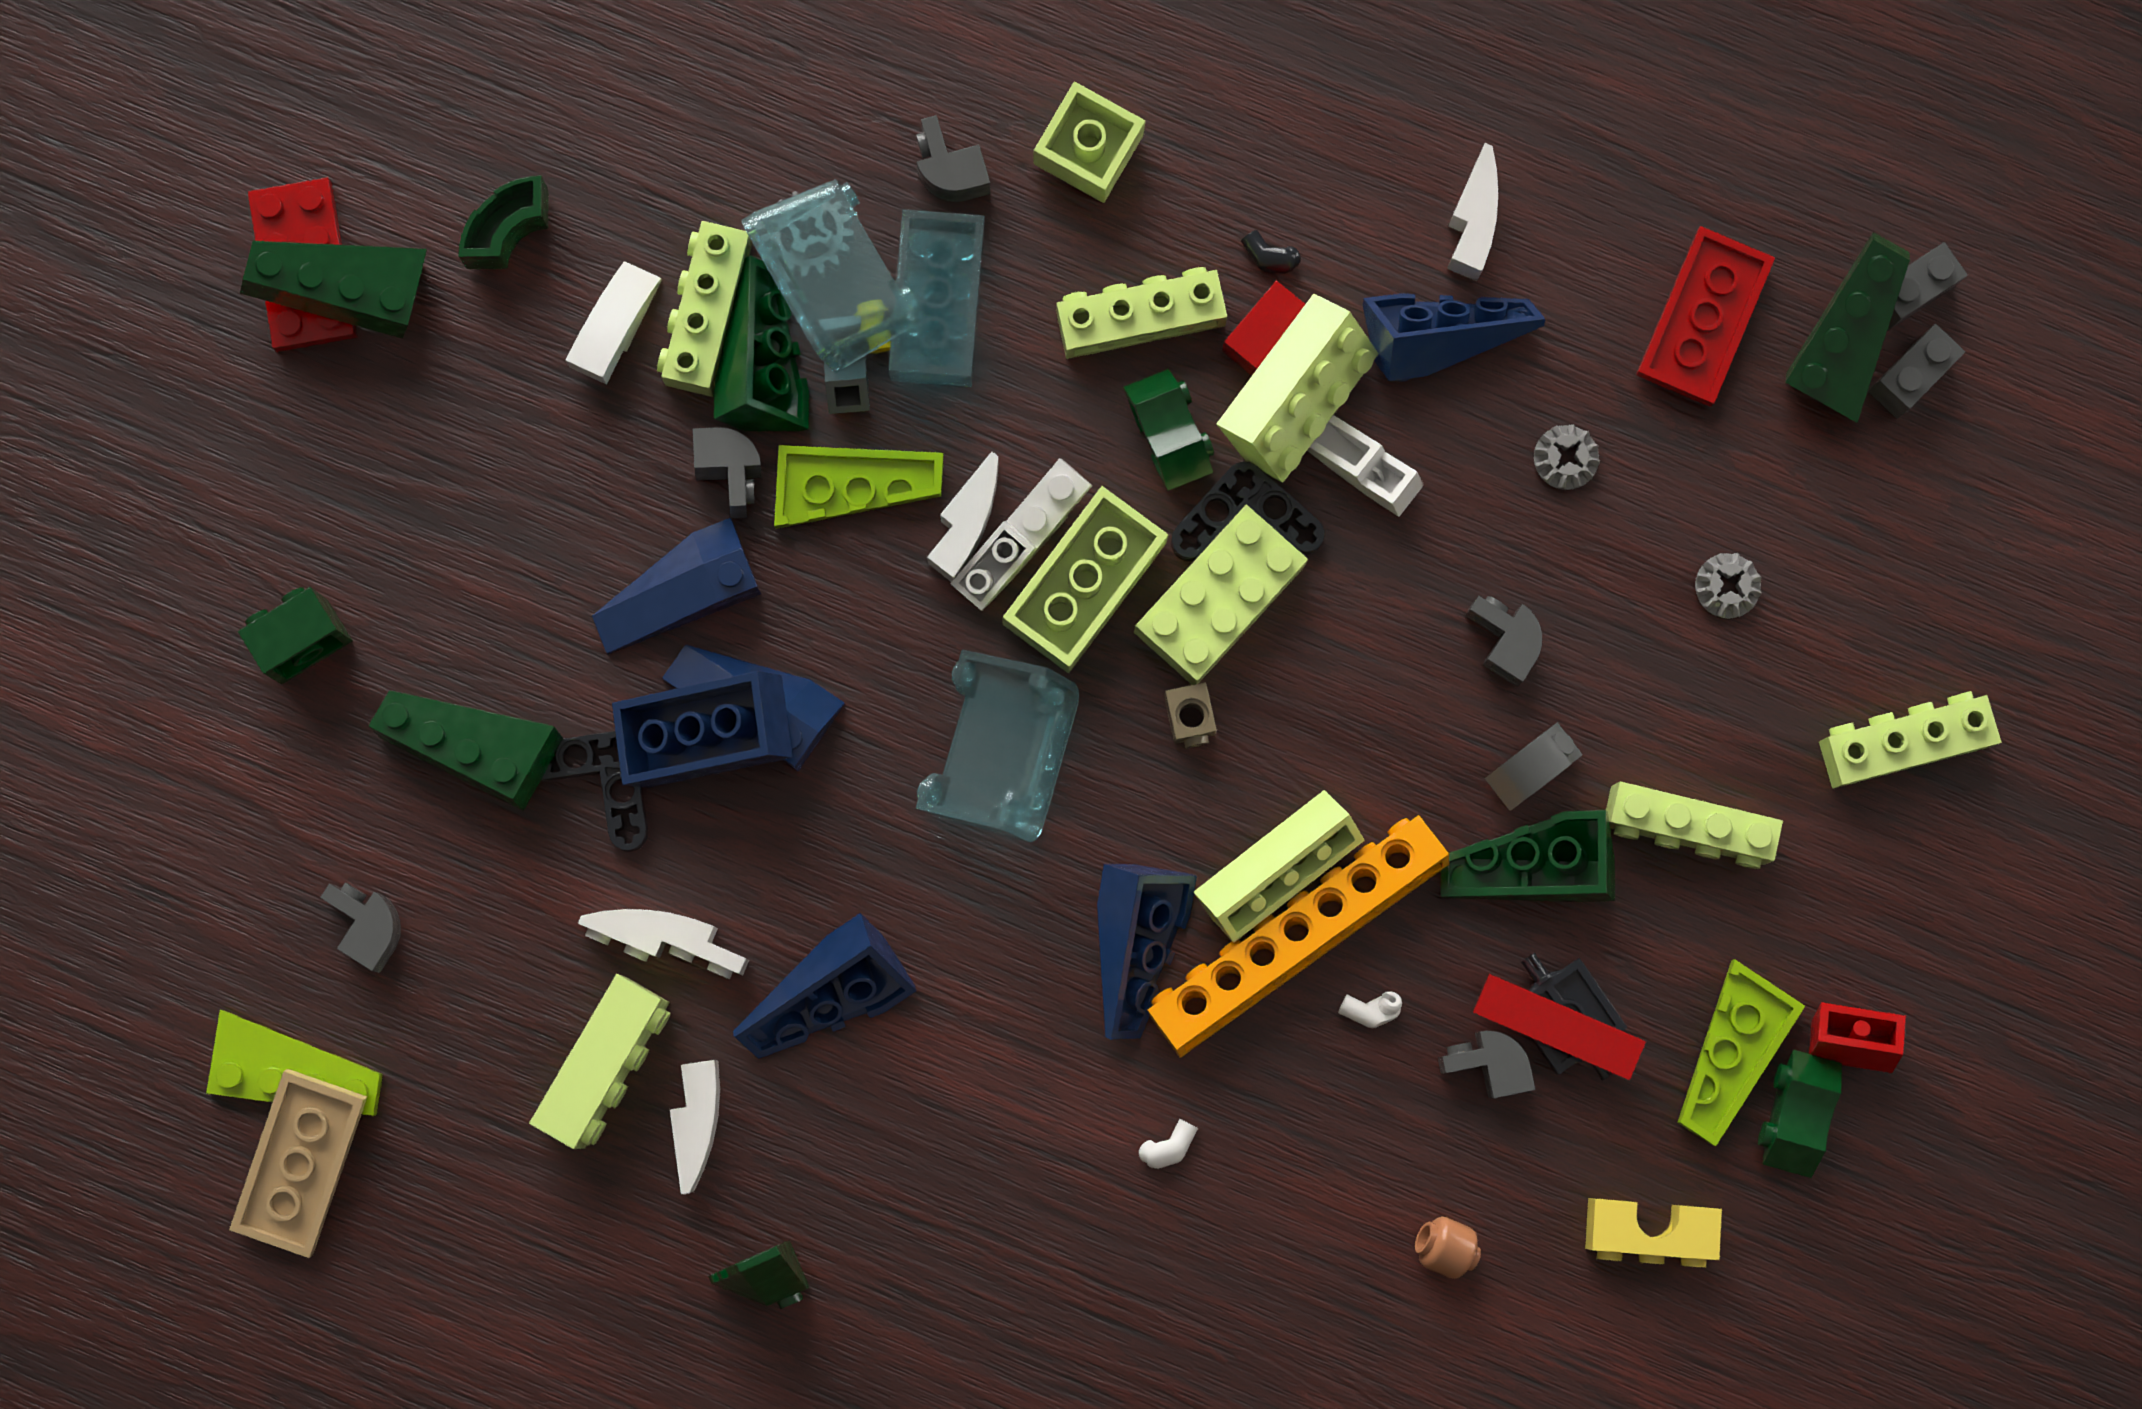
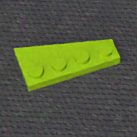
M779 445L774 527L775 529L941 497L943 453Z
M1731 960L1677 1123L1710 1145L1716 1146L1805 1008V1005L1737 960Z
M220 1010L206 1094L273 1102L283 1071L290 1069L367 1096L362 1114L377 1115L382 1073L330 1054L225 1010Z

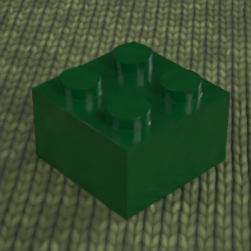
M303 587L292 590L281 599L283 604L270 612L264 609L254 613L246 619L245 623L247 626L238 630L239 635L263 674L280 684L286 683L353 641L329 601L311 587L306 590Z

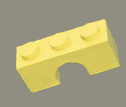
M1588 1198L1585 1249L1597 1251L1596 1259L1622 1261V1253L1639 1254V1262L1664 1264V1257L1670 1256L1681 1257V1266L1706 1268L1707 1260H1719L1722 1209L1672 1205L1671 1220L1668 1228L1662 1234L1650 1237L1638 1225V1202Z

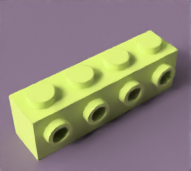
M701 221L699 233L692 232L687 252L688 256H692L689 271H682L678 283L677 293L682 295L679 310L672 309L668 321L667 332L672 334L668 349L662 348L657 365V372L662 373L661 377L665 386L713 397L715 379L744 259L750 255L753 244L750 232L706 221Z
M1198 267L1184 271L1182 273L1183 277L1167 280L1166 276L1159 275L1143 280V285L1127 288L1126 284H1114L1105 287L1101 294L1087 296L1086 292H1075L1064 296L1062 302H1057L1056 314L1066 359L1225 327L1227 313L1217 270L1207 272L1205 267Z
M1972 691L1947 698L1949 705L1934 709L1933 703L1928 702L1908 708L1909 716L1895 719L1893 712L1869 718L1870 726L1855 730L1854 724L1848 723L1829 729L1830 736L1819 741L1832 789L1986 749L2002 743L1988 696L1973 698Z
M1621 781L1611 786L1606 808L1610 828L1614 829V835L1638 840L1639 835L1653 838L1655 839V845L1669 849H1679L1680 845L1695 848L1696 855L1711 859H1720V855L1736 858L1735 864L1753 869H1760L1761 865L1775 861L1783 820Z
M1323 790L1196 889L1194 894L1210 918L1234 943L1365 840L1351 816Z

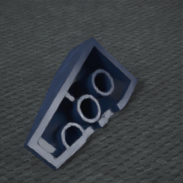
M1393 294L1363 298V309L1369 339L1379 353L1374 362L1389 381L1404 382L1411 378L1431 375L1545 326L1544 316L1529 299L1480 297L1476 300L1475 304H1466L1454 301L1453 296L1439 295V302L1415 301V294Z
M732 519L723 520L691 533L592 615L607 655L761 594Z
M685 645L662 677L664 681L676 689L755 671L782 675L793 758L782 761L797 771L800 770L845 705L843 701L810 679Z
M1104 864L1097 911L1106 1038H1141L1150 1017L1148 1009L1153 1006L1151 1001L1159 994V989L1156 985L1164 964L1171 965L1175 952L1171 951L1170 948L1178 929H1185L1189 921L1197 879L1196 875L1135 864Z
M860 913L828 934L733 1031V1034L739 1042L759 1059L806 1042L808 1034L830 1026L832 1031L846 1027L844 1021L868 1013L869 1018L883 1014L915 993L917 989L884 936Z

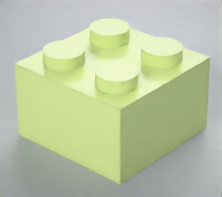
M1074 81L1034 149V165L1104 203L1144 135L1145 120Z

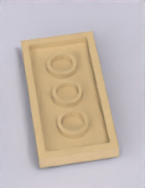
M290 1069L283 1071L229 1230L310 1258L314 1254L367 1096Z

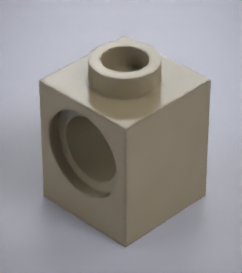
M1206 682L1165 691L1164 699L1174 744L1184 742L1185 748L1209 744L1208 737L1215 736L1217 729ZM1187 707L1196 708L1202 714L1203 721L1197 727H1187L1180 720V712Z

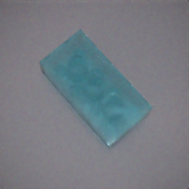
M902 209L888 369L890 381L972 387L985 236V216Z

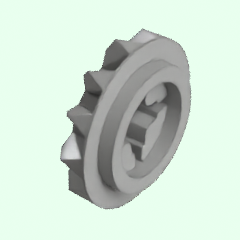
M1574 424L1567 426L1556 425L1544 433L1536 444L1534 451L1536 470L1546 483L1555 488L1563 490L1579 488L1589 482L1597 471L1600 463L1599 445L1591 438L1589 431H1583ZM1576 444L1578 448L1576 449L1577 452L1574 455V459L1577 461V464L1574 465L1568 462L1558 470L1556 466L1559 464L1561 454L1557 450L1562 448L1566 451Z
M1720 553L1707 560L1699 569L1695 581L1696 594L1702 606L1711 614L1721 618L1740 617L1754 608L1762 594L1760 583L1762 576L1757 573L1752 561L1746 560L1738 553ZM1740 574L1735 585L1739 591L1736 595L1730 591L1718 597L1717 594L1721 591L1720 588L1724 584L1720 577L1723 575L1729 579Z

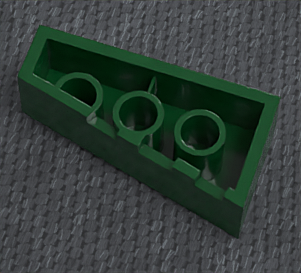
M1874 232L1872 233L1786 372L1785 383L1858 423L1910 262V253L1907 250Z
M253 241L240 294L403 339L409 323L427 249Z
M389 690L369 724V727L380 739L524 811L564 739L555 726Z

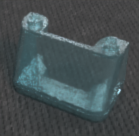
M837 179L755 211L741 220L748 236L810 344L821 360L835 373L920 323L914 311L920 307L916 297L908 285L900 288L895 282L857 217L858 214L854 207L860 204L858 197L848 182L841 185Z
M962 650L959 661L955 664L952 671V681L957 692L965 696L943 775L932 773L920 783L917 791L918 802L916 809L927 814L1011 838L1033 842L1038 838L1044 826L1078 707V687L1074 682L1047 667Z

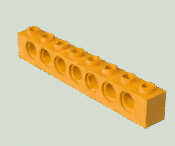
M1419 815L1411 821L1404 818L1397 822L1387 832L1389 837L1377 845L1374 842L1365 845L1354 855L1355 861L1344 869L1338 866L1329 871L1320 880L1322 885L1311 893H1308L1306 890L1300 892L1287 903L1288 909L1276 918L1273 915H1269L1253 928L1255 933L1242 942L1238 939L1234 943L1230 942L1219 952L1221 957L1207 966L1203 963L1191 970L1185 977L1187 982L1174 991L1171 987L1167 988L1154 997L1151 1001L1153 1006L1148 1009L1149 1015L1180 1058L1449 865V853ZM1394 853H1403L1410 859L1409 863L1403 868H1393L1386 861ZM1361 877H1369L1376 882L1374 889L1367 893L1358 892L1354 889L1353 884ZM1327 901H1336L1342 906L1341 912L1334 917H1326L1319 910ZM1294 925H1302L1309 931L1306 938L1297 942L1289 940L1286 937V932ZM1268 949L1275 954L1273 961L1266 966H1259L1253 963L1252 957L1258 950ZM1228 973L1238 975L1241 978L1240 984L1233 990L1221 989L1218 986V982L1223 975ZM1192 998H1202L1207 1002V1005L1202 1013L1190 1015L1184 1011L1186 1003Z

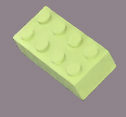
M1313 294L1217 422V426L1246 462L1255 464L1264 473L1283 483L1291 471L1298 467L1302 456L1314 440L1323 433L1326 424L1337 409L1346 402L1351 390L1363 374L1372 367L1374 359L1379 353L1350 311Z
M1101 486L1002 617L1003 625L1067 673H1070L1166 545L1169 535Z
M1246 504L1135 625L1134 633L1190 684H1198L1300 573L1308 559Z
M616 974L529 1124L572 1149H583L589 1144L595 1145L607 1124L602 1121L604 1114L608 1108H616L628 1089V1086L623 1084L630 1070H635L636 1072L639 1070L649 1053V1049L644 1047L652 1033L659 1035L671 1015L670 1012L666 1011L670 1002L629 978Z

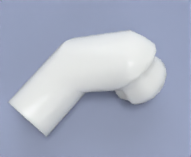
M1392 991L1385 992L1382 996L1368 1003H1364L1346 994L1338 1013L1366 1027L1377 1028L1394 1020L1400 1014L1402 1000L1397 993Z
M1179 1119L1169 1140L1158 1143L1148 1140L1141 1145L1139 1150L1140 1159L1147 1163L1149 1167L1156 1169L1180 1162L1184 1158L1198 1128Z

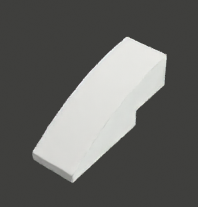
M1486 143L1481 150L1448 225L1463 233L1447 269L1475 281L1478 280L1484 268L1492 245L1497 221V167L1493 146Z
M624 261L600 296L566 358L569 367L607 384L623 351L627 352L662 279Z
M1334 415L1326 424L1323 433L1314 440L1307 450L1340 477L1398 517H1400L1424 486L1417 471L1386 453L1381 444Z
M993 452L988 455L940 514L941 522L949 528V531L928 555L927 559L930 566L951 582L971 560L983 537L991 515L997 488L999 466L998 456Z
M718 1060L681 1065L686 1107L670 1109L681 1194L694 1192L705 1169L714 1142L720 1100Z

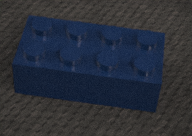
M755 671L612 703L622 785L649 788L793 758L782 675Z

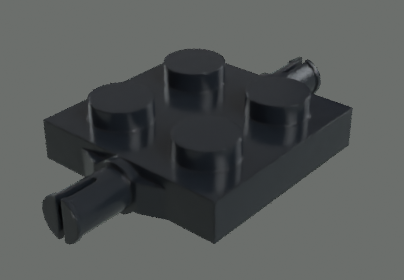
M1535 952L1521 961V964H1523L1535 982L1528 991L1621 1031L1628 1028L1580 958H1577L1563 969L1548 973ZM1532 1038L1556 1075L1561 1074L1575 1063L1584 1061ZM1592 1064L1601 1080L1613 1074Z

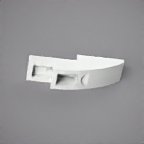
M1059 458L1008 520L1001 523L950 584L983 611L1068 518L1067 515L1093 485L1063 459Z
M639 909L610 910L582 915L578 924L588 928L585 936L606 945L609 944L611 938L625 943L624 953L647 962L649 955L660 958L666 943L672 945L669 950L670 954L691 963L694 956L710 962L707 970L728 979L731 978L733 972L743 976L749 962L748 959L711 944L718 930L716 927L673 913Z

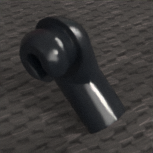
M1254 230L1241 240L1249 255L1263 272L1289 273L1301 262V255L1296 248L1292 246L1286 248L1269 247L1258 230Z

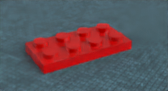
M328 177L248 191L255 241L342 245L332 182ZM265 301L272 347L276 352L357 338L355 325Z
M1700 226L1693 238L1636 376L1712 407L1775 257Z

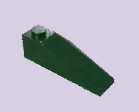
M748 256L744 259L718 366L714 392V419L743 431H804L809 428V388L807 379L800 378L795 357L801 355L798 342H792L787 320L792 314L782 271L780 268L753 256Z
M1608 811L1561 812L1537 824L1525 825L1514 829V832L1498 838L1486 839L1450 852L1449 865L1441 870L1442 898L1556 902L1615 901V856Z
M790 1240L708 1276L711 1284L766 1306L777 1302L780 1309L803 1300L800 1291L809 1287Z

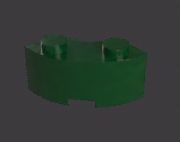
M542 175L519 178L508 182L494 190V194L477 211L474 209L465 224L459 245L458 257L466 269H507L510 254L519 240L534 231L548 229V187Z
M1167 369L1123 387L1140 433L1144 432L1153 454L1150 457L1168 491L1213 473L1209 457L1214 455L1213 446L1207 433L1200 434L1187 406L1192 403V399L1183 380L1177 382L1170 370Z
M1793 1050L1787 1065L1780 1064L1778 1066L1773 1084L1774 1088L1778 1090L1770 1120L1763 1123L1758 1138V1145L1764 1147L1763 1165L1812 1178L1826 1152L1830 1122L1841 1095L1842 1063Z

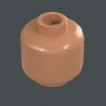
M1438 1217L1432 1222H1426L1421 1227L1415 1241V1251L1419 1255L1420 1263L1426 1269L1450 1279L1460 1278L1467 1270L1472 1271L1477 1266L1481 1256V1249L1477 1246L1476 1232L1469 1226L1447 1217Z

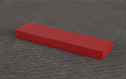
M1491 974L1488 975L1473 1010L1475 1014L1630 1080L1646 1043L1642 1039Z

